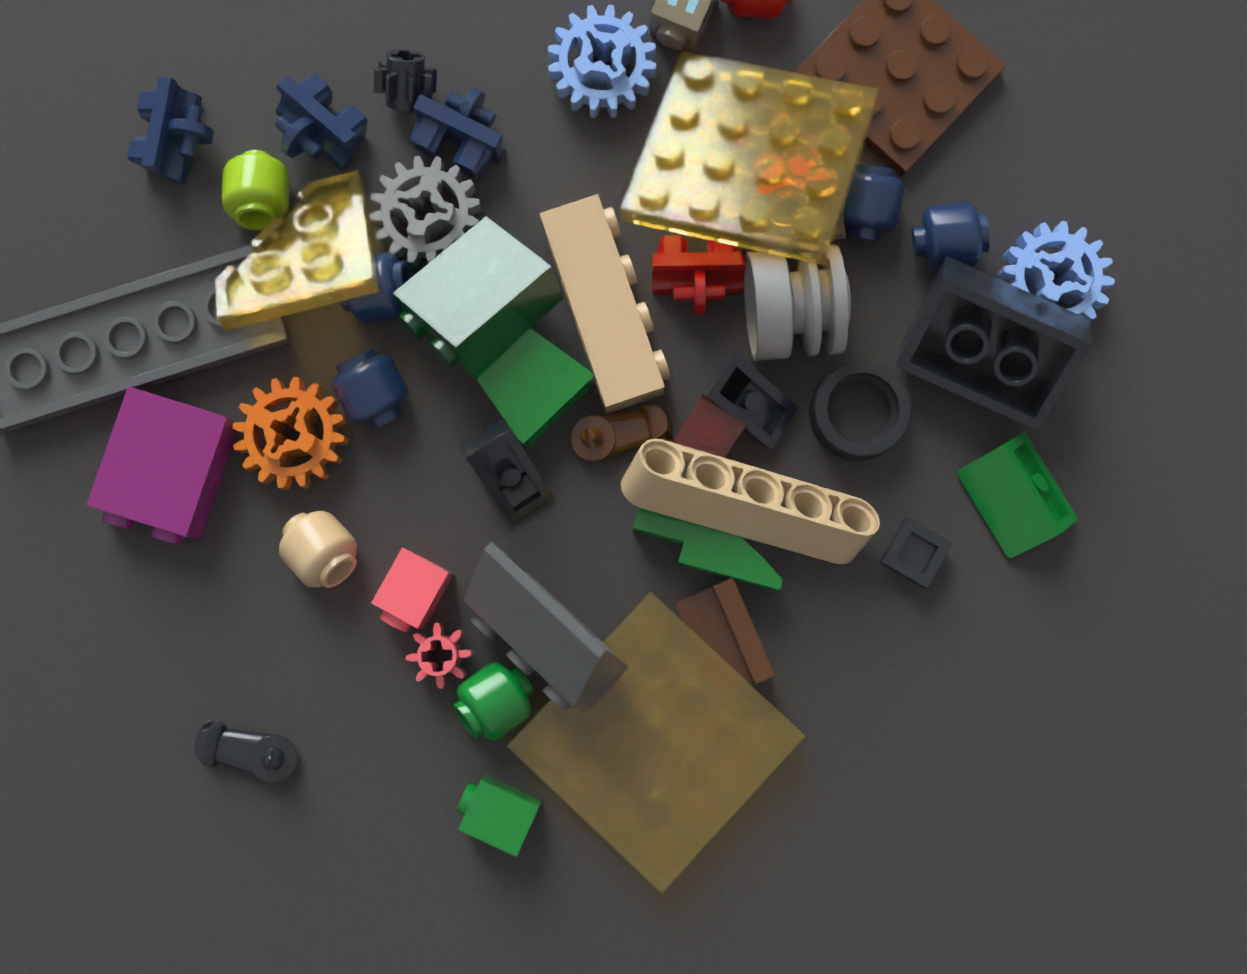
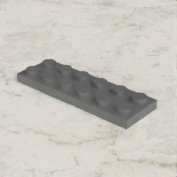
M258 243L251 244L0 323V435L124 396L128 386L143 390L291 343L263 248Z

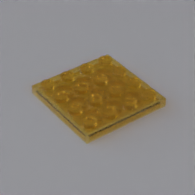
M682 51L621 205L622 221L826 266L877 104L878 89Z
M650 592L604 642L629 668L592 709L585 714L571 706L565 712L550 700L507 747L653 886L663 893L799 744L805 735Z

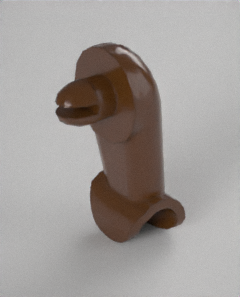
M643 404L640 406L641 410L586 416L580 419L573 427L571 445L575 453L581 458L588 461H602L640 447L647 440L661 439L670 441L673 428L669 413L661 404Z

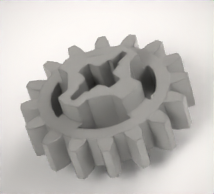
M415 156L414 168L406 170L400 162L396 163L395 169L398 176L394 180L383 175L379 178L386 190L385 193L371 194V201L381 211L370 214V221L375 227H383L375 236L381 245L392 243L389 253L396 255L398 258L407 253L408 263L412 268H417L421 258H427L430 263L476 225L479 220L470 215L482 211L479 199L469 198L476 192L472 180L460 183L462 172L457 165L450 168L447 173L444 172V164L440 157H435L431 167H425L421 157ZM414 185H417V186L413 187L412 189L408 190L407 192H405V191H406L407 189H409L410 187H412V186H414ZM444 188L449 189L455 195L459 202V209L455 208L452 203L444 202ZM428 205L433 206L436 213H427L424 220H419L416 213H425ZM393 217H397L400 222L408 223L407 239L396 230ZM449 233L444 238L436 242H433L434 239L440 237L441 235Z

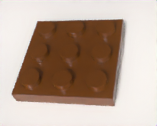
M863 0L799 66L794 73L793 80L903 177L998 77L1006 64L934 0Z

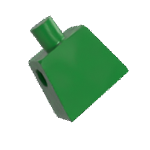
M531 328L475 376L481 388L501 417L510 426L525 450H528L595 385V376L587 368Z

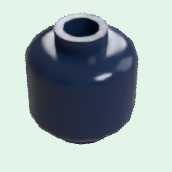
M854 164L853 172L844 173L840 177L838 188L840 191L844 226L849 227L848 237L878 241L880 231H891L898 226L904 184L900 179L893 177L895 169Z
M966 201L928 207L922 214L921 226L912 227V244L915 258L925 257L929 269L937 273L946 256L968 266L975 267L980 262L982 254L988 253L990 249L989 226L985 212L978 213L973 204Z
M389 252L352 260L344 268L342 282H339L337 285L339 302L346 312L351 311L354 317L363 324H374L398 318L403 312L393 292L415 275L413 269L407 261H401L396 255Z
M373 348L336 366L339 374L334 377L331 386L351 422L364 423L370 420L375 429L401 416L397 406L407 399L409 391L390 355H376Z

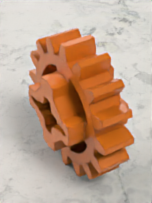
M299 377L292 378L288 389L277 378L271 379V393L266 394L256 387L252 390L257 400L254 406L244 403L240 404L239 409L248 416L246 422L233 423L232 429L244 434V439L233 445L234 450L250 454L242 466L249 471H254L261 467L258 480L268 485L277 476L278 488L283 490L290 489L293 479H296L300 487L304 489L310 488L311 474L314 473L326 480L329 478V474L324 465L328 461L341 464L343 459L334 450L336 445H347L349 442L347 437L337 433V428L348 423L347 418L342 414L332 415L331 412L336 409L339 402L332 396L320 401L324 389L315 382L305 392L304 381ZM291 401L288 408L270 412L277 405ZM317 412L323 423V440L318 439L314 425L319 417L316 415ZM287 426L300 432L296 442L282 435L283 430ZM260 427L263 428L267 442L263 451L259 442ZM309 454L313 456L302 465L286 467V465L290 466L295 458Z

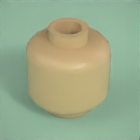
M315 511L309 514L300 513L292 517L284 526L282 531L283 537L279 544V556L304 585L315 588L322 586L331 588L342 583L353 572L357 563L355 557L358 544L348 530L331 513L326 511Z

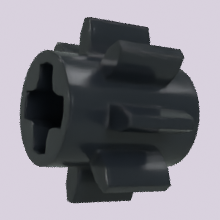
M408 49L391 50L387 53V61H379L378 67L374 68L373 92L385 93L386 106L390 109L413 112V106L420 94L432 100V93H436L437 68H425V55L418 51Z

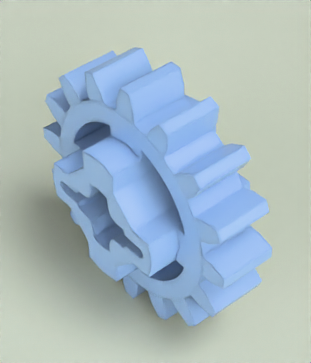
M593 5L588 6L587 18L584 20L571 13L568 15L570 30L557 27L555 29V41L559 45L548 46L549 60L554 62L548 66L550 80L559 81L556 85L558 97L563 98L571 94V109L575 112L583 104L589 105L591 118L597 117L600 107H607L611 118L617 117V105L622 102L627 108L633 110L636 106L634 93L647 96L650 87L647 79L655 78L656 63L650 61L655 58V43H644L648 38L647 26L642 25L633 29V13L630 11L621 20L615 18L614 5H608L604 16H597ZM575 46H577L580 56L573 61V67L569 68L570 55ZM593 55L596 59L599 58L601 61H597L594 63ZM634 55L636 65L633 73L628 78L624 66L630 63V57ZM611 60V68L609 67V65L606 66L604 63Z
M1061 221L1052 233L1046 222L1039 224L1033 230V235L1025 231L1015 240L1018 247L1011 246L1003 255V258L1012 265L1004 266L998 272V277L1009 281V284L1055 304L1062 301L1070 305L1074 302L1077 305L1067 310L1091 321L1097 317L1094 309H1101L1109 302L1108 297L1100 291L1107 290L1115 282V279L1104 276L1102 271L1113 263L1112 258L1099 259L1096 254L1102 247L1103 242L1098 240L1090 245L1086 243L1084 239L1087 229L1084 227L1079 229L1074 235L1068 234V224L1066 221ZM1047 247L1059 248L1058 252L1048 254L1043 250L1039 253L1035 252ZM1052 270L1059 274L1057 277V283L1060 286H1057L1052 282L1055 275L1052 272Z

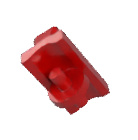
M732 234L713 235L707 238L706 252L691 253L687 252L686 238L681 235H663L660 238L658 252L652 253V295L673 294L674 301H693L694 315H705L706 300H725V293H743L746 256H741V253L738 252Z

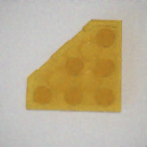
M358 170L309 182L297 195L299 204L285 219L276 216L250 243L253 252L237 268L228 265L215 279L217 318L225 331L379 292L365 187Z

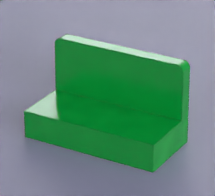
M1025 431L962 467L957 472L959 479L1004 553L1009 558H1013L1060 535L1078 520V517Z

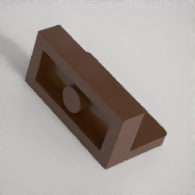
M733 578L676 602L675 606L714 696L718 697L751 682L757 684L775 676Z

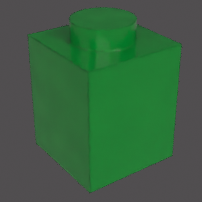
M485 775L480 780L478 786L468 783L461 797L456 813L463 815L464 818L458 830L517 857L542 800Z

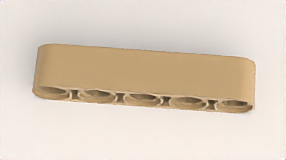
M661 439L647 440L641 445L621 481V490L626 499L642 509L835 564L844 565L850 563L878 531L880 525L879 516L875 509L860 498Z

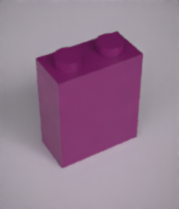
M128 386L86 506L104 511L101 521L132 530L135 521L153 526L150 536L163 541L182 545L184 536L201 540L238 431L232 429L233 423L237 422L213 412Z

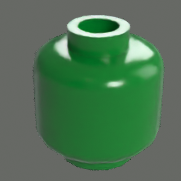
M489 663L458 685L456 692L458 701L453 704V709L465 729L474 739L477 740L483 736L487 740L498 741L530 717L531 704L528 696L533 694L534 690L527 677L518 667L509 671L500 663Z

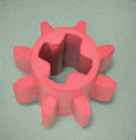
M435 623L433 627L434 636L427 638L421 633L413 635L415 641L420 646L417 653L407 655L406 660L411 662L418 661L422 669L417 674L415 680L419 682L426 679L429 675L436 676L438 689H442L447 684L446 674L452 672L458 678L466 677L465 670L459 665L462 658L474 655V651L461 649L458 641L463 637V630L455 631L450 637L444 636L442 623ZM438 640L441 641L443 649L452 650L453 654L452 660L443 663V670H439V665L436 661H429L428 651H433L437 648Z

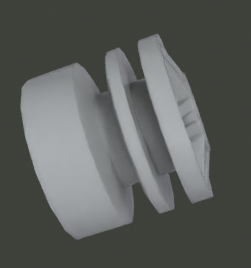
M835 244L822 245L819 250L817 263L813 249L801 247L798 253L796 271L794 272L789 271L785 254L781 249L746 252V270H744L745 313L749 346L754 361L789 358L794 334H800L802 345L808 357L818 355L821 336L825 350L829 355L843 354L846 350L848 325L851 318V294L849 280L845 273L839 247Z

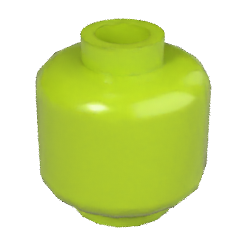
M249 150L230 159L226 163L222 177L223 210L238 225L251 230H264L273 227L276 222L286 216L289 211L290 176L289 170L281 161L272 157L267 152Z

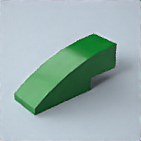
M638 507L633 532L681 544L677 565L728 579L733 578L735 581L772 591L781 590L783 579L740 536Z

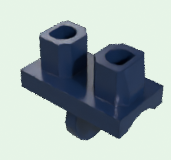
M316 73L298 84L289 76H286L277 83V91L281 93V99L276 108V114L280 118L275 126L284 133L280 143L281 151L290 158L297 157L305 151L310 157L316 159L322 153L342 171L353 163L354 147L366 134L368 122L366 116L354 106L349 105L335 116L329 112L326 107L332 103L333 92L329 85Z
M159 77L156 89L141 91L137 110L139 116L149 122L147 137L136 136L130 141L127 156L129 161L143 169L156 173L172 183L186 184L190 159L194 158L196 145L211 144L214 138V130L201 123L203 108H201L202 97L181 88L177 81L171 77Z
M474 87L465 98L450 92L445 106L421 94L419 95L413 106L418 120L410 139L416 151L430 158H435L440 153L446 139L458 143L461 146L452 161L453 166L457 165L463 174L475 180L480 178L491 161L500 164L506 152V148L501 146L502 134L490 129L495 122L496 114L483 108L485 101L484 91Z

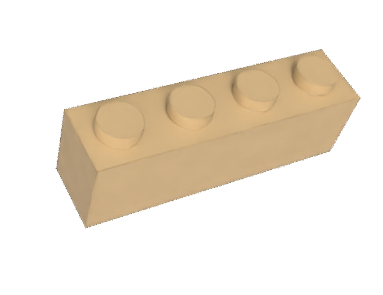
M596 194L539 213L542 229L591 372L595 376V384L605 413L609 414L663 396L665 389L663 381L671 378L662 350L653 352L646 334L654 331L653 323L646 303L636 304L630 286L637 284V278L629 255L619 256L614 238L620 237L621 232L613 208L610 207L603 210L599 195Z

